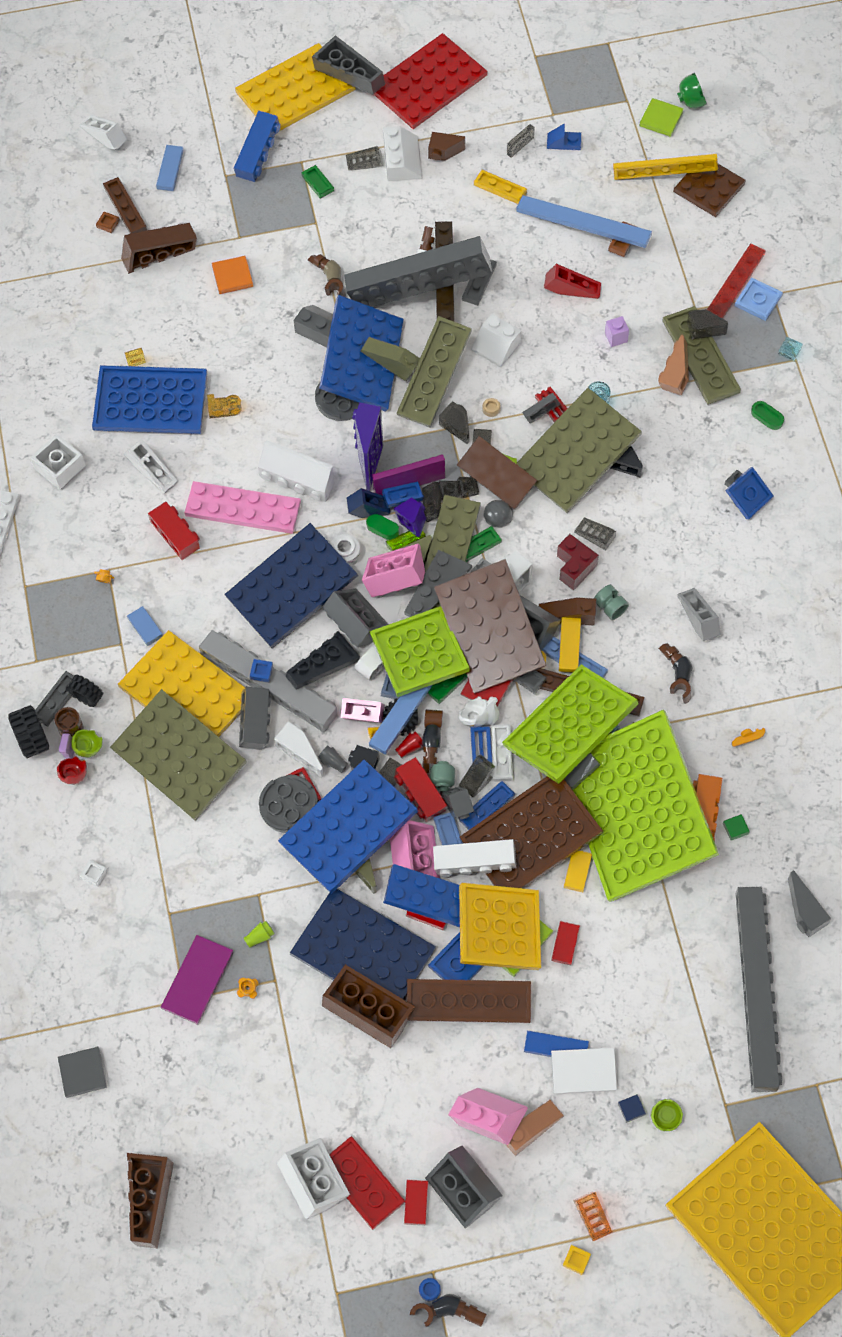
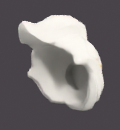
M478 696L476 699L470 700L465 704L458 718L463 724L472 727H479L485 724L493 725L499 718V709L496 705L498 700L496 697H490L487 701Z

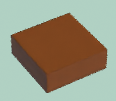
M103 212L96 223V227L112 233L120 219L118 216Z

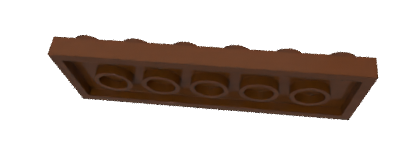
M407 979V1002L415 1006L408 1021L531 1023V981Z

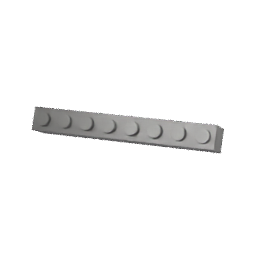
M211 630L199 645L200 654L251 687L269 689L271 700L322 732H325L337 717V707L332 701L322 699L316 691H310L305 686L296 690L286 678V673L282 670L278 671L273 667L269 682L251 680L250 672L253 660L260 659L252 651L247 652L239 643L228 640L223 633Z

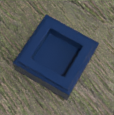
M637 1094L618 1102L626 1123L646 1115Z

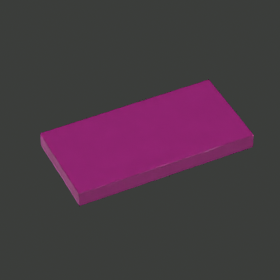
M441 454L373 474V491L383 496L382 491L386 488L418 482L419 486L445 479L444 455Z
M196 935L161 1005V1009L198 1025L234 953L233 950Z

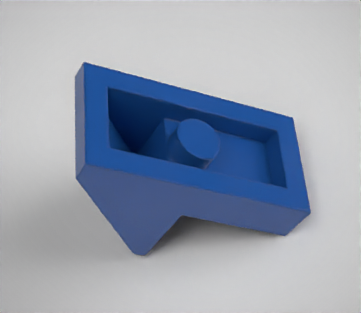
M562 124L547 133V149L581 150L582 132H565V124Z

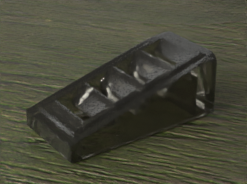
M378 146L346 155L349 171L384 166L382 153Z
M585 517L574 531L577 535L605 551L616 537V531L612 528ZM585 524L588 525L587 529L583 531L582 528ZM593 528L594 531L591 534L588 533Z

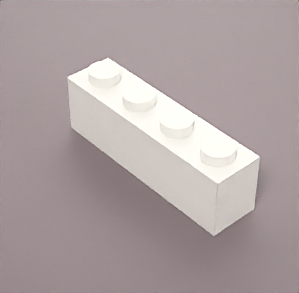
M513 839L433 846L434 870L441 877L452 876V873L470 875L476 871L491 873L492 870L499 869L501 872H508L512 868H517Z

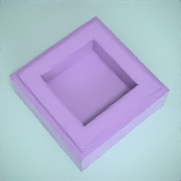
M70 734L62 735L59 752L65 759L73 758L74 754L71 746L72 736Z

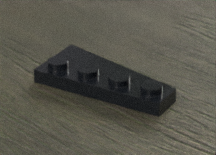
M337 631L331 639L324 641L321 647L317 650L314 649L306 659H302L286 672V678L297 690L358 662L360 656L342 634Z

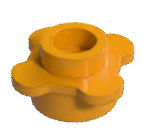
M100 569L99 572H94L96 574L95 580L102 583L110 584L111 579H114V577L107 570Z
M240 978L238 981V997L247 996L254 999L257 996L256 987L259 984L257 979Z

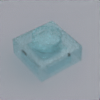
M786 337L778 354L795 361L803 344Z

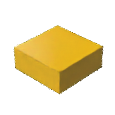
M571 1245L563 1267L583 1275L591 1254Z

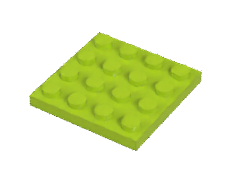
M441 606L370 631V636L397 697L470 671L453 631H450Z

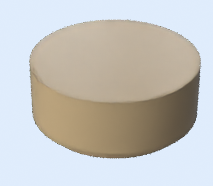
M494 398L486 399L482 405L483 413L489 417L497 416L500 413V402Z

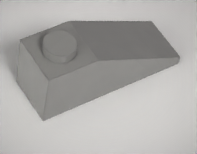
M695 588L678 594V598L689 620L703 641L721 635L719 617Z

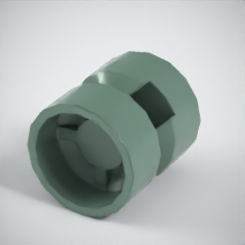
M611 584L602 588L594 598H596V604L601 609L604 608V613L610 620H615L628 609L629 603L623 596H618L619 592Z

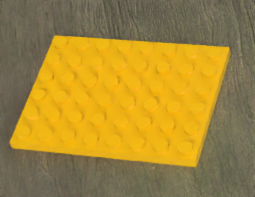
M760 1122L665 1205L779 1337H791L842 1290V1212Z

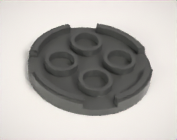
M319 382L315 390V402L318 410L332 420H351L354 409H358L359 402L319 389Z
M297 775L282 776L271 780L264 787L259 797V810L263 820L270 828L286 833L318 803V798L313 786L306 779Z

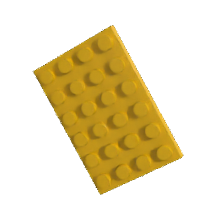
M317 43L235 87V91L255 116L258 110L276 115L280 123L279 131L353 92L356 88L314 69L312 56L322 48L321 44Z
M169 630L118 683L120 689L144 707L162 689L218 737L240 715L241 693L245 688Z

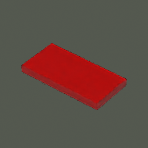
M352 1136L329 1154L350 1194L346 1197L347 1200L372 1230L405 1203V1200Z

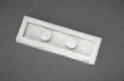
M510 724L491 725L493 781H513L512 752L505 748L502 743L511 734Z

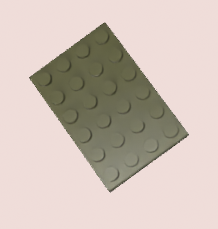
M587 388L516 464L537 480L534 486L568 513L639 438L642 431L592 390Z
M162 689L110 746L114 752L195 821L247 763L246 759Z

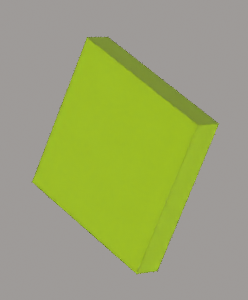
M652 98L639 126L671 137L684 108Z

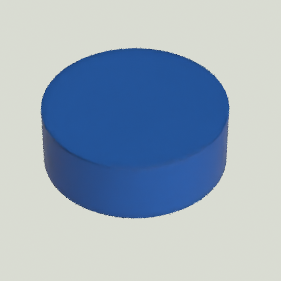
M427 1278L421 1282L419 1293L422 1299L431 1302L440 1296L441 1287L437 1280Z

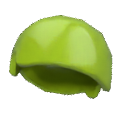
M82 729L77 731L72 737L71 746L78 756L89 758L95 756L101 749L103 739L98 737L94 730Z
M663 1099L652 1107L650 1116L652 1123L657 1129L673 1131L682 1123L683 1112L680 1105L674 1100Z

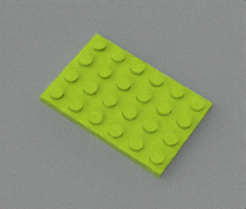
M581 664L502 743L505 748L559 784L638 705V701Z

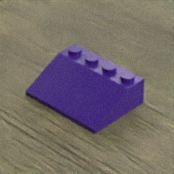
M359 402L358 409H354L352 417L355 420L353 430H355L354 439H356L355 449L358 450V458L366 490L370 491L373 484L372 475L376 473L384 446L382 413L380 406Z

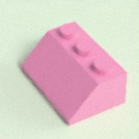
M419 543L368 559L362 581L371 597L383 596L411 586L415 587L423 582L425 568Z
M409 820L390 838L393 864L440 878L434 870L433 846H436L434 827Z
M476 1088L458 1096L448 1115L459 1126L508 1145L528 1108L514 1101Z

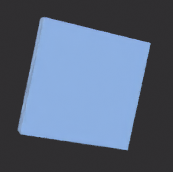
M751 277L734 306L766 321L782 297L783 292Z

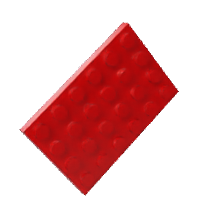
M442 33L384 74L385 85L374 95L412 129H415L485 78L488 71Z

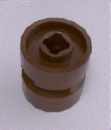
M65 707L56 713L54 720L61 737L63 734H70L73 737L77 731L84 729L80 715L74 708Z

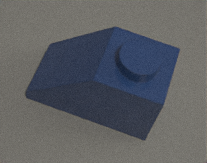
M360 488L346 497L348 514L359 518H368L374 514L381 516L390 514V508H387L384 497L377 493Z

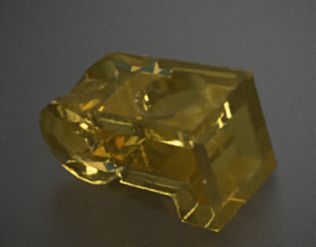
M214 394L207 395L209 419L240 414L242 406L239 396L229 395L226 398H215Z

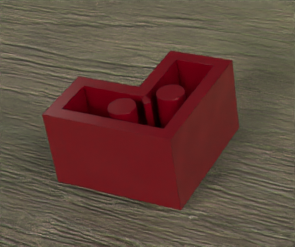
M570 533L558 545L557 557L566 563L560 569L559 580L572 590H575L598 565L599 555Z

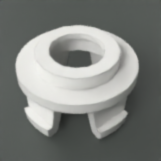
M348 534L338 535L330 542L332 547L350 566L354 565L360 552L358 540ZM343 542H348L351 545V549L347 552L339 551L338 547Z

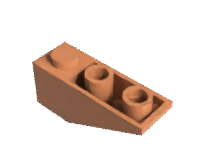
M683 335L675 342L673 352L666 360V367L658 378L663 390L682 395L689 381L687 342Z

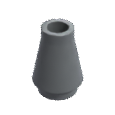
M328 745L318 757L322 763L338 770L340 773L348 765L334 747L331 748Z

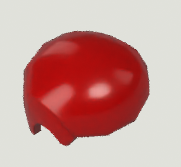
M77 756L66 758L60 761L57 766L58 778L66 784L75 785L83 781L87 774L86 761H81Z

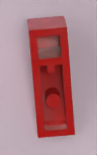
M556 263L545 275L544 288L560 295L598 299L600 298L601 282Z

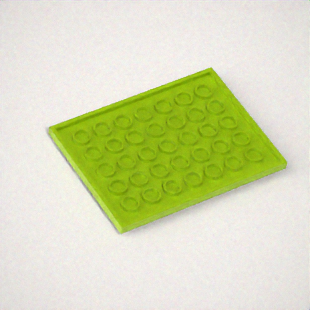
M665 710L654 713L607 735L591 751V754L601 765L581 782L573 792L603 830V834L588 843L609 902L719 855Z

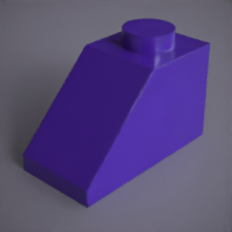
M411 497L395 507L394 511L399 523L419 537L426 521L425 507L420 501L417 502Z

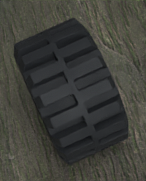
M29 705L8 714V720L24 757L28 759L49 750L48 740L33 706Z

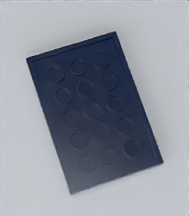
M309 523L224 595L272 649L319 610L334 591L344 589L358 577V574L320 532Z
M336 889L332 894L329 893L290 951V955L331 980L336 978L346 964L404 1000L407 996V979H417L435 952L436 946Z

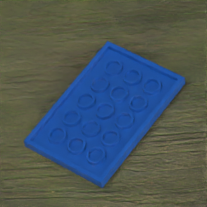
M338 295L335 302L319 389L356 402L380 406L381 410L386 412L389 408L394 373L362 353L361 349L368 337L399 346L404 319Z
M100 365L92 429L97 431L201 434L207 369Z
M363 760L290 828L278 842L332 894L404 826L418 810L368 762Z

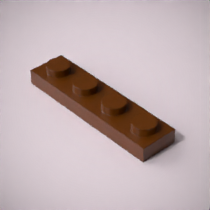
M119 177L103 183L106 193L129 233L146 231L147 226Z

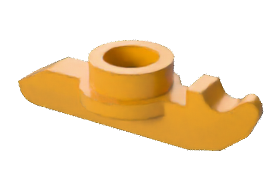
M757 728L755 732L751 729L743 730L741 736L736 737L732 741V746L735 747L760 739L765 734V728L761 730Z

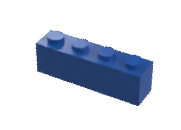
M258 110L234 166L236 177L255 182L257 176L261 175L263 162L267 161L269 148H272L275 134L280 130V123L276 115Z

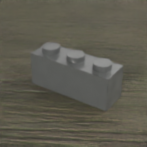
M246 686L241 693L239 747L262 750L269 742V732H267V725L270 723L268 707L271 704L269 689Z

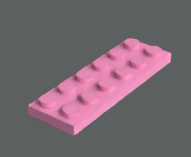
M193 481L184 513L187 517L293 534L301 499Z

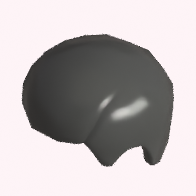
M493 500L486 505L483 516L486 523L490 526L502 528L506 523H511L513 512L509 504L503 500Z

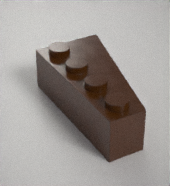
M190 222L124 235L121 259L128 274L134 272L135 268L140 266L143 269L149 267L148 264L158 260L160 263L165 261L168 256L173 255V257L195 250L197 237Z
M127 1153L130 1241L139 1247L158 1249L174 1163L168 1157Z

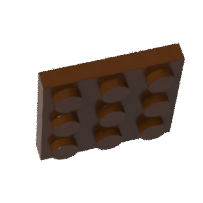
M718 164V170L687 173L674 187L673 192L712 216L717 217L745 185L746 180Z

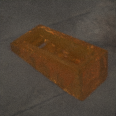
M590 1192L573 1200L592 1241L613 1233L596 1192ZM592 1200L593 1204L583 1207V1203ZM594 1208L597 1212L587 1216L586 1212ZM600 1217L601 1220L593 1224L590 1223V1220ZM604 1225V1229L594 1233V1228Z

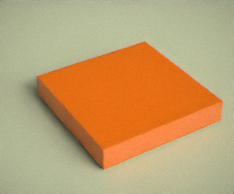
M246 256L212 263L219 294L253 287Z

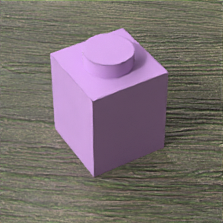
M623 316L606 321L605 335L611 347L628 342L629 329Z

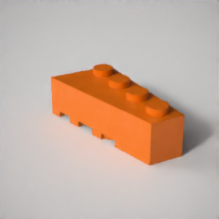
M699 774L698 779L693 780V786L715 842L714 837L717 827L715 822L717 821L719 810L718 804L720 801L722 778Z

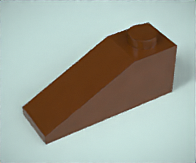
M576 597L539 603V607L561 620L559 624L562 622V617L581 618V625L594 626L596 598Z

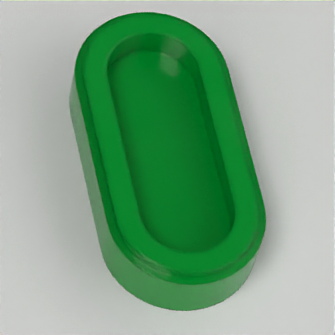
M757 401L752 405V416L772 430H778L783 426L784 416L764 401Z
M374 514L366 519L367 529L384 539H395L400 533L397 523L381 515Z

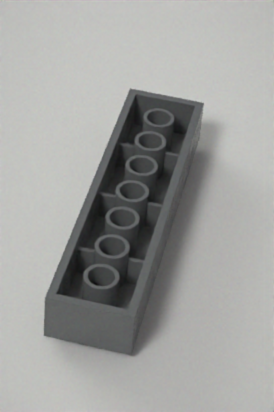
M477 236L348 273L344 276L346 292L350 299L370 307H375L424 292L434 291L442 287H448L456 283L466 282L470 279L484 277L492 274L490 256L481 237Z

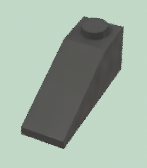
M793 870L788 877V883L797 927L803 934L805 933L810 937L827 926L831 918Z

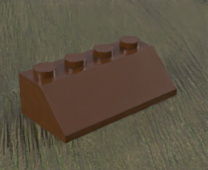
M346 964L322 997V1007L390 1049L401 1035L415 1006Z

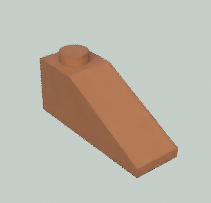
M551 1100L547 1101L521 1120L510 1143L506 1146L515 1156L518 1155L563 1118L564 1115Z

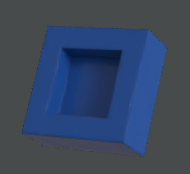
M254 659L250 679L269 682L273 662Z

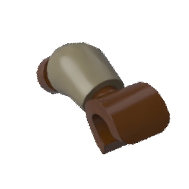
M322 254L317 256L311 255L308 261L321 268L327 277L328 283L325 285L326 295L329 296L332 291L338 290L337 295L346 297V292L341 282V267L334 260L326 259Z

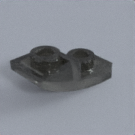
M458 477L457 481L439 480L437 484L440 500L444 499V495L467 498L479 494L477 481L472 477Z

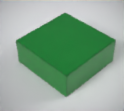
M742 814L723 821L724 828L731 841L748 835L750 832Z

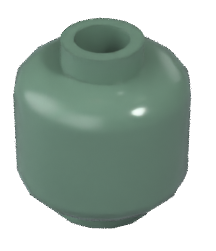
M438 761L437 764L430 768V780L437 791H448L455 784V768L447 761Z

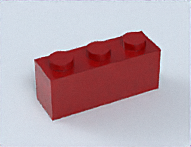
M165 501L148 513L149 520L178 557L183 560L200 549L198 542L200 538L195 531H190L189 525L184 518L180 519L176 508L173 505L170 507Z
M416 757L396 768L394 779L399 786H403L406 792L404 794L407 800L413 802L418 810L416 814L420 819L423 818L425 822H428L433 817L446 811V803Z

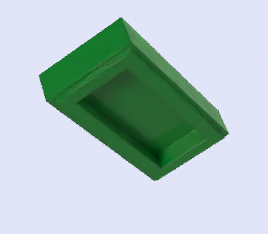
M316 165L301 172L304 180L320 199L334 192L333 185Z

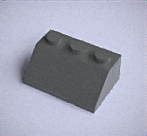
M315 305L303 307L293 320L295 333L327 347L333 314Z
M356 588L334 591L322 607L327 616L338 625V628L357 647L367 646L373 642L370 631L389 625Z
M520 595L536 640L542 651L554 637L561 620Z
M463 1145L448 1152L425 1177L464 1228H467L503 1196Z

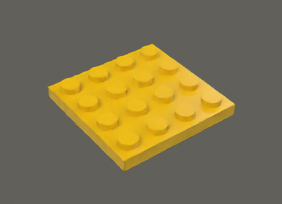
M461 883L459 885L460 964L528 970L541 969L539 890Z

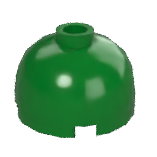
M695 72L683 78L679 85L680 92L677 93L680 103L684 102L687 107L695 109L707 105Z

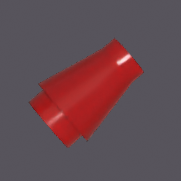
M416 731L412 734L409 733L395 751L403 758L421 749L422 739Z

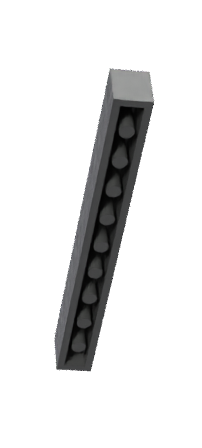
M738 887L735 895L751 1092H777L779 1085H782V1073H778V1065H780L781 1059L780 1052H776V1044L779 1043V1035L774 1030V1024H777L776 1011H773L772 1004H775V992L771 991L773 972L769 971L772 955L767 949V944H770V934L766 932L765 926L768 925V913H764V905L767 903L766 893L762 892V887Z

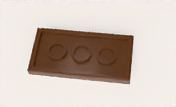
M478 436L457 463L460 469L499 499L509 504L514 510L537 482L534 477L480 436Z

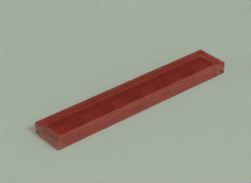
M750 243L703 314L702 319L706 325L717 329L764 257L766 250Z

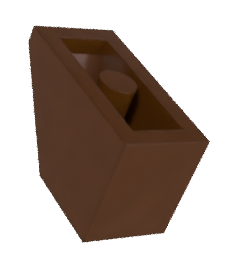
M432 132L428 146V159L446 161L464 151L465 136Z

